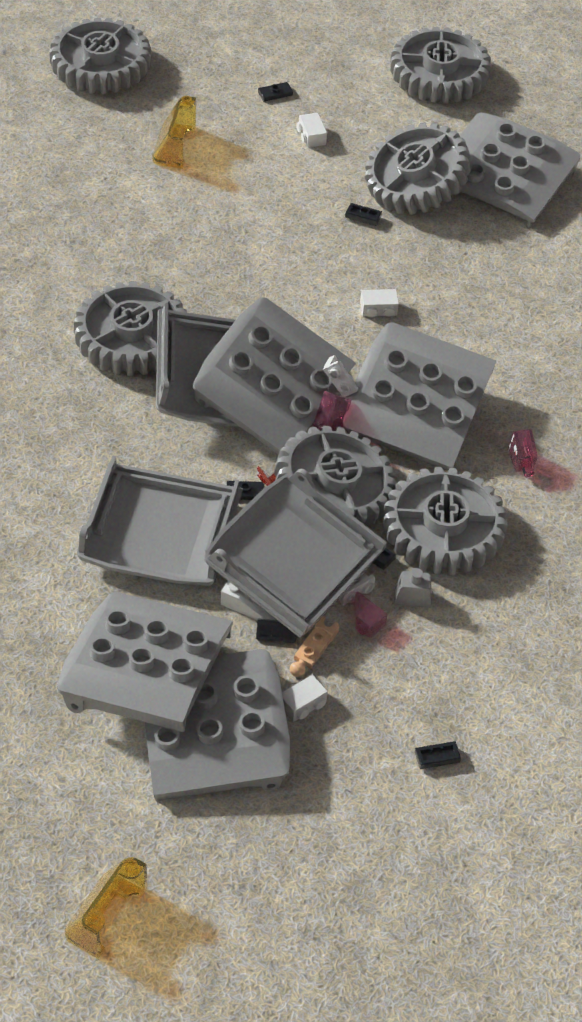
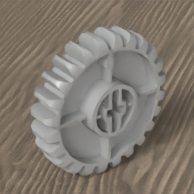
M94 18V21L83 19L81 24L79 22L71 23V27H64L62 32L55 35V40L50 45V64L58 79L66 82L68 87L73 88L77 86L78 91L87 89L91 94L96 93V91H100L101 94H107L108 90L116 93L119 92V88L129 89L131 88L130 83L133 85L138 84L140 78H144L151 67V46L149 45L148 38L143 35L141 30L135 29L134 25H124L122 20L113 22L112 18H106L105 21H102L101 18Z
M433 27L432 30L421 28V32L417 30L412 31L410 36L404 35L400 41L396 42L391 52L390 71L393 74L394 81L399 83L401 89H408V94L412 96L418 94L421 100L430 98V102L441 100L442 103H449V100L452 99L454 102H460L461 97L470 99L472 94L480 93L481 89L486 86L487 80L490 77L491 58L486 47L481 46L479 40H472L473 36L469 34L462 35V31L459 30L452 32L450 28H444V30H440L439 27Z
M426 122L420 123L416 128L411 124L407 126L405 131L399 128L395 131L396 135L392 136L389 134L385 136L386 142L377 143L375 146L377 151H372L369 154L370 160L365 165V180L369 192L379 205H384L385 209L389 211L396 209V212L399 214L404 213L406 209L409 211V214H415L417 209H421L424 213L428 212L430 206L436 209L439 208L442 200L444 202L452 200L450 194H459L461 191L460 185L467 183V175L471 172V156L465 140L460 138L457 131H451L448 126L440 128L438 123H432L427 127Z
M130 281L128 286H125L123 282H117L115 288L106 285L103 287L102 293L100 291L92 292L91 298L84 299L82 307L77 309L76 318L74 319L75 343L77 347H80L82 356L88 357L89 363L92 365L100 363V370L108 371L112 368L113 374L120 375L122 371H126L128 376H134L135 371H139L141 375H147L148 369L157 372L158 309H163L164 304L168 303V310L186 313L187 311L183 308L180 300L174 299L173 293H163V287L155 286L152 289L150 288V283L147 282L137 286L136 281Z
M323 426L322 431H319L316 427H310L308 433L305 431L298 432L294 438H289L286 441L285 447H282L274 469L276 480L285 474H294L299 469L306 470L310 474L313 484L321 492L367 526H372L376 523L377 519L383 517L384 505L388 501V494L391 490H395L397 484L394 479L395 470L389 466L390 459L385 455L380 456L382 449L379 446L371 447V440L366 437L359 439L358 433L355 431L346 434L345 429L342 427H338L336 431H332L330 426Z
M435 467L434 473H430L428 469H421L419 477L413 473L407 475L406 481H399L395 486V490H391L388 494V501L385 503L383 511V529L387 533L388 543L395 545L394 552L401 556L406 554L405 562L408 564H413L417 561L419 562V569L423 571L427 570L428 567H433L434 574H441L442 569H446L449 575H455L458 568L464 573L471 572L472 565L476 568L483 567L485 560H492L496 556V551L500 550L503 546L508 523L506 521L507 511L502 507V498L494 495L495 489L492 486L483 487L484 479L476 477L474 480L470 479L471 473L468 471H464L460 475L457 474L456 468H449L448 472H444L441 467Z

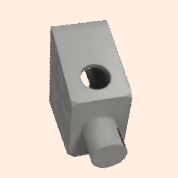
M414 568L411 572L403 571L395 586L394 604L431 608L432 585L430 574L423 573L419 568Z

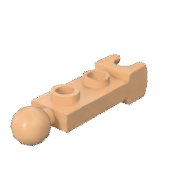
M323 616L315 624V628L294 655V660L297 662L292 663L290 666L291 675L294 677L303 676L306 671L305 666L312 669L330 642L338 634L339 624L337 622L330 627L325 626L324 621L326 617Z

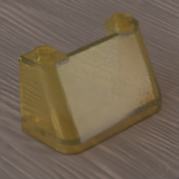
M181 97L164 121L152 154L154 164L183 169V140L188 131L195 132L196 97Z
M128 857L108 869L65 928L66 940L99 959L105 951V947L100 942L101 930L105 925L103 914L116 896L125 901L131 895L143 896L147 890V864L137 858Z

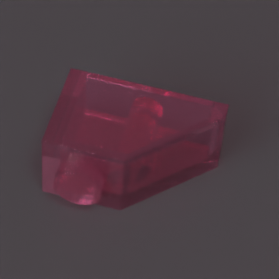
M357 591L355 593V627L361 635L372 638L386 625L387 613Z

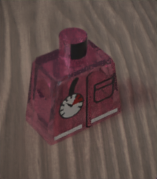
M532 429L513 431L507 449L515 472L523 471L524 477H531L535 474L534 466L538 458Z

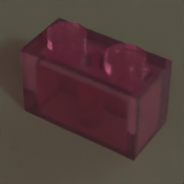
M324 391L313 426L321 430L323 426H330L332 431H336L338 427H343V419L349 410L352 399L340 394Z

